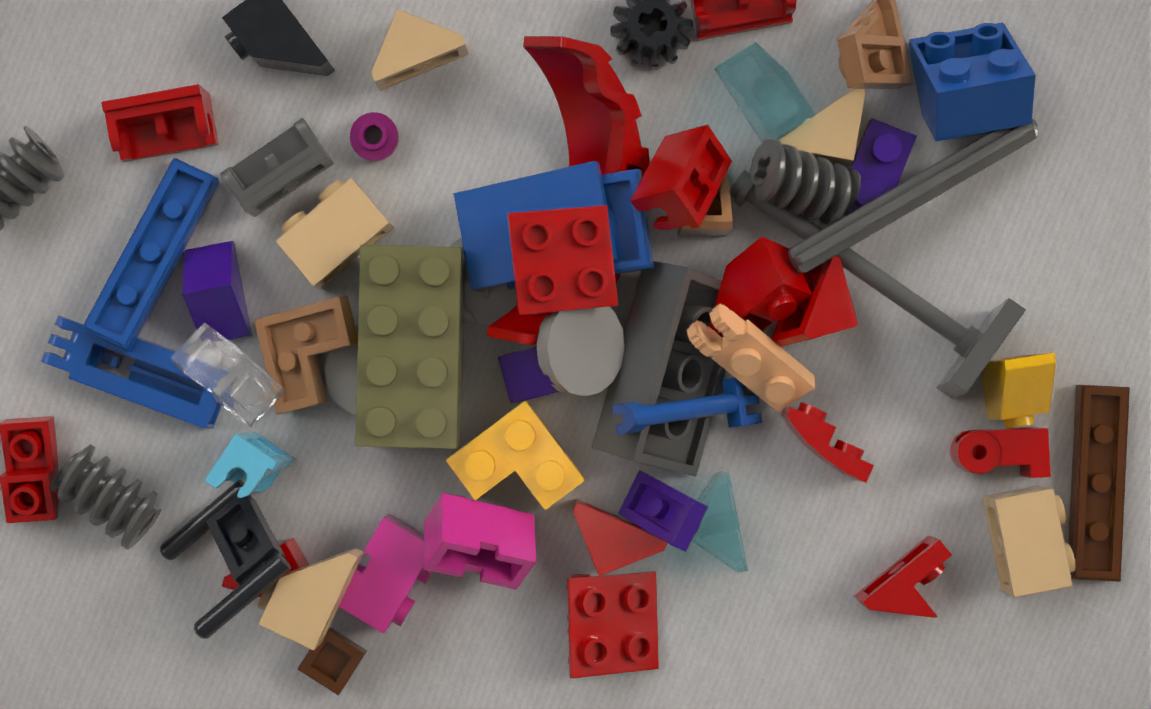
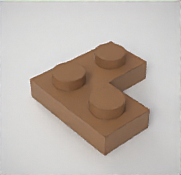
M340 296L254 319L276 414L327 403L317 355L358 344L348 296Z

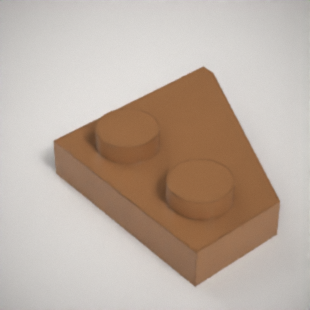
M873 0L837 39L841 54L839 57L841 74L846 79L847 87L851 89H899L912 85L914 83L896 0Z

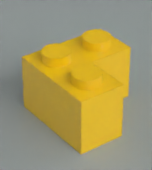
M527 400L445 460L474 500L516 471L544 510H546L585 481V477Z

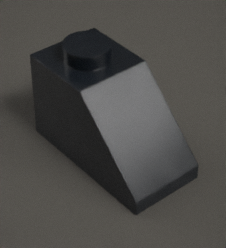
M245 0L222 17L231 30L224 37L242 60L250 55L260 67L329 76L335 71L283 0Z

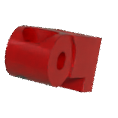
M1022 427L967 430L955 436L951 443V459L963 471L983 474L991 471L996 466L1020 465V476L1028 478L1051 477L1048 428Z

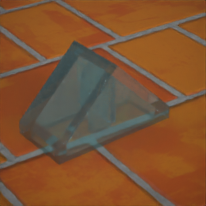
M726 471L716 472L697 499V501L708 506V509L692 542L736 572L748 571L730 475Z

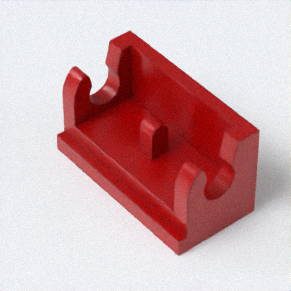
M690 0L698 41L789 24L793 22L792 15L796 10V0Z
M199 84L101 102L112 151H119L120 160L123 162L219 145L210 93Z
M707 124L670 134L662 140L630 199V202L637 211H650L652 208H660L667 213L668 216L661 215L656 218L653 224L654 228L671 230L688 225L691 229L700 227L732 163L731 158L710 126Z

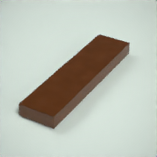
M1076 385L1068 540L1075 558V571L1070 572L1071 579L1121 582L1130 387Z

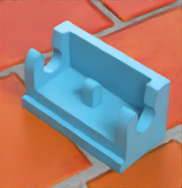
M257 432L235 434L204 481L216 489L225 481L230 480L235 483L243 479L246 483L240 487L237 494L238 498H243L250 495L254 490L258 493L267 490L274 483L282 469L290 467L295 458Z

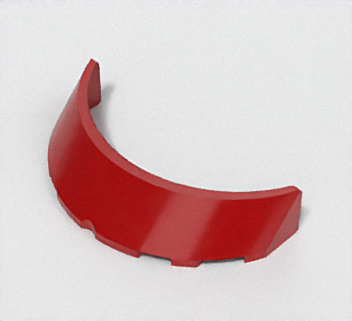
M524 36V49L532 56L544 73L558 102L567 137L569 167L597 161L600 165L601 175L639 169L643 177L650 164L649 148L641 146L636 122L642 115L635 96L626 93L620 79L608 63L613 60L611 56L600 45L568 37ZM621 274L615 275L616 283L619 280ZM516 305L507 314L488 326L487 336L522 344L536 345L539 328L546 315H518V307Z

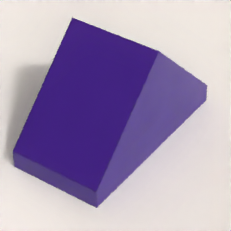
M234 241L185 250L182 296L202 344L208 345L252 336Z

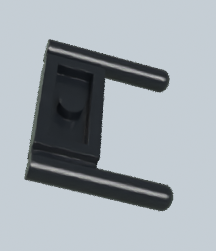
M241 480L236 481L160 546L161 555L167 560H174L210 530L234 581L239 584L235 590L194 624L196 635L202 639L210 638L291 569L256 500L251 497V494L238 498V491L240 487L244 486Z

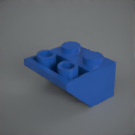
M1003 22L996 24L982 23L974 28L952 32H934L925 37L909 39V51L921 114L935 141L1032 124L1036 75Z

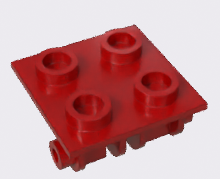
M607 205L507 214L518 315L541 316L547 315L550 312L618 306Z
M655 571L591 577L590 574H572L571 578H567L568 664L571 679L659 669L657 583Z

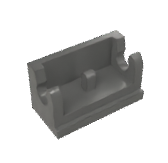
M301 118L290 129L235 166L228 167L220 174L243 210L256 217L332 166L334 162L307 122Z

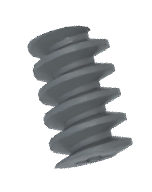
M27 126L23 127L29 139L27 144L11 137L8 141L14 155L10 157L0 151V231L5 226L2 216L8 219H15L19 215L16 202L27 207L33 204L34 197L31 189L37 193L45 194L49 190L46 177L58 182L64 177L56 155L37 133Z
M771 138L764 141L756 149L750 168V177L754 182V196L756 200L764 203L770 200L772 206L780 209L787 206L789 212L797 215L803 212L806 218L811 220L819 218L821 223L828 226L839 220L843 213L853 205L861 187V175L857 170L847 169L844 165L835 162L830 163L828 159L819 156L814 157L812 153L803 150L798 151L796 147L791 145H781L779 141Z
M90 444L73 455L53 479L49 491L59 488L58 499L64 503L75 499L74 511L79 514L92 510L89 522L93 525L99 526L108 521L105 534L109 537L114 538L124 532L121 546L129 550L148 532L160 515L161 509L156 510L153 508L158 493L153 491L144 498H139L138 493L143 482L137 479L127 487L123 486L122 483L127 470L121 468L112 475H108L106 472L111 459L105 456L95 464L92 463L91 459L96 447Z

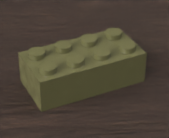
M360 245L355 447L445 449L461 447L465 253L462 247Z

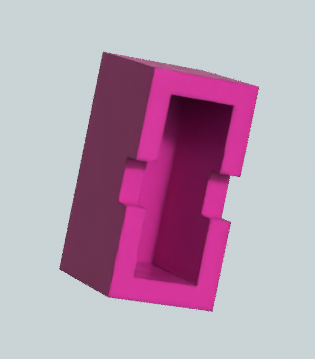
M442 493L424 521V570L462 578L465 571L480 574V582L517 590L536 564L534 514L514 510L506 506H497L467 499L463 496Z
M390 514L383 517L363 551L371 556L370 561L366 567L361 564L358 565L339 605V608L383 634L392 622L398 626L402 625L415 603L413 599L408 597L417 580L426 584L433 573L432 571L424 570V534Z

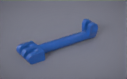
M736 378L722 379L724 394L646 406L638 402L612 405L613 414H622L623 424L615 425L616 435L641 432L649 425L726 413L728 427L763 423L761 413L753 412L747 414L746 406L760 404L759 397L756 394L744 396L743 388L747 387Z

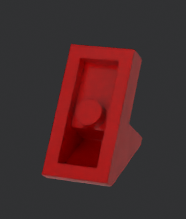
M927 536L854 596L868 610L937 618L936 613L914 586L919 582L922 585H926L936 579L946 568L943 562L950 558L952 554L941 540Z

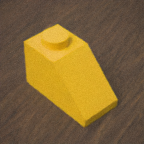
M1055 352L1021 355L989 361L980 374L987 418L989 420H1004L1005 428L1035 424L1033 415L1050 412L1056 368Z

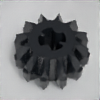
M626 0L629 8L616 6L613 16L621 23L611 26L610 35L615 38H624L617 45L616 52L619 55H624L634 50L635 52L631 60V65L634 67H638L641 64L643 56L649 57L651 70H658L660 63L659 55H662L671 65L676 63L678 56L674 48L680 50L688 49L690 39L682 33H686L693 28L692 19L680 17L687 8L684 0L678 1L673 5L669 4L670 0ZM651 20H656L660 23L658 31H655L651 37L646 36L643 33L644 26L648 25Z

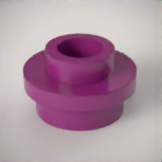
M377 112L366 113L360 116L351 127V146L365 160L373 162L385 160L394 153L398 146L399 133L397 127L384 114ZM372 128H378L382 131L381 141L374 145L368 144L365 140L367 131Z

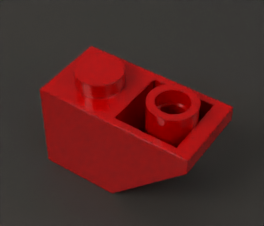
M762 236L726 265L714 308L719 304H724L730 311L732 310L744 321L748 319L764 333L779 320L791 316L801 303L812 296V293L803 274H800L790 262L788 254L790 248ZM710 321L709 327L721 337H724L711 323L712 321Z

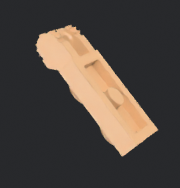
M719 304L709 313L711 323L724 337H721L710 327H707L705 323L698 320L686 330L692 345L698 348L706 357L711 356L716 363L777 412H780L815 388L814 374L748 319L744 321L724 304Z

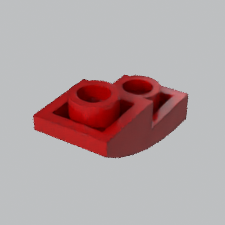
M800 402L797 409L792 407L783 409L781 413L782 418L790 430L812 453L841 473L857 481L867 482L874 465L861 460L864 450L838 439L834 447L829 446L836 427L824 422L828 413L803 402Z
M54 416L5 419L0 423V435L6 471L0 476L6 523L56 520L59 508V488L49 491L53 479L59 472Z

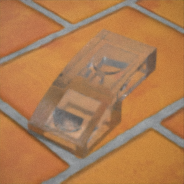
M205 322L171 356L175 367L211 392L217 403L251 428L285 393L283 387L258 364Z

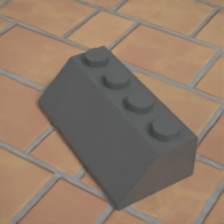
M653 261L654 269L642 270L639 276L623 333L625 350L622 365L614 381L608 387L591 448L634 462L696 477L713 416L649 425L641 432L616 435L615 425L623 424L622 414H613L612 405L638 402L646 406L719 395L722 379H724L726 372L711 356L706 357L698 348L692 345L686 331L697 320L699 322L702 321V323L709 327L711 321L709 313L712 312L715 306L721 280L688 267Z

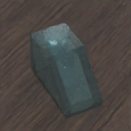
M757 42L715 67L718 76L761 143L770 138L779 141L815 115L790 74Z

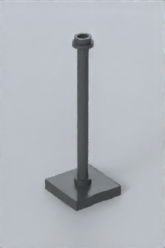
M746 170L740 174L730 189V195L735 198L734 203L742 206L745 201H748L803 240L822 230V228L803 215L789 212L787 206L780 209L772 206L770 200L765 203L756 200L754 196V182L750 177V173ZM851 248L837 255L841 259L843 268L956 345L954 351L960 355L936 387L952 399L968 392L1026 311L1025 308L1008 298L989 313L978 330L972 325L967 329Z

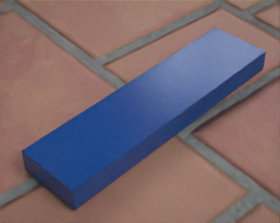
M173 158L81 329L130 353L220 184L217 177L177 158Z

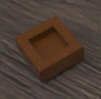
M329 627L323 642L314 651L311 649L308 651L298 670L339 696L367 653V650Z

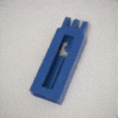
M58 315L55 325L73 333L70 339L51 334L48 343L66 350L64 357L62 358L55 353L44 352L41 362L70 372L68 379L204 429L214 428L232 380L233 371L140 337L137 338L129 353L86 333L81 329L82 323ZM105 348L135 358L134 364L129 367L131 372L128 379L98 368L99 362L114 368H119L123 357L104 350Z

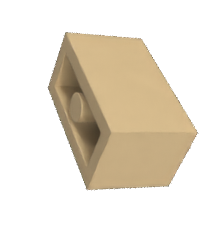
M352 178L345 183L337 180L329 185L318 197L321 203L307 215L304 211H300L292 216L281 227L284 234L276 240V243L313 287L318 289L324 288L360 257V245H375L394 229L393 225Z
M1034 486L982 496L1002 592L1013 597H1019L1073 586L1070 572L1075 571V558L1071 546L1068 543H1064L1061 524H1064L1066 521L1065 508L1060 496L1054 494L1053 488Z

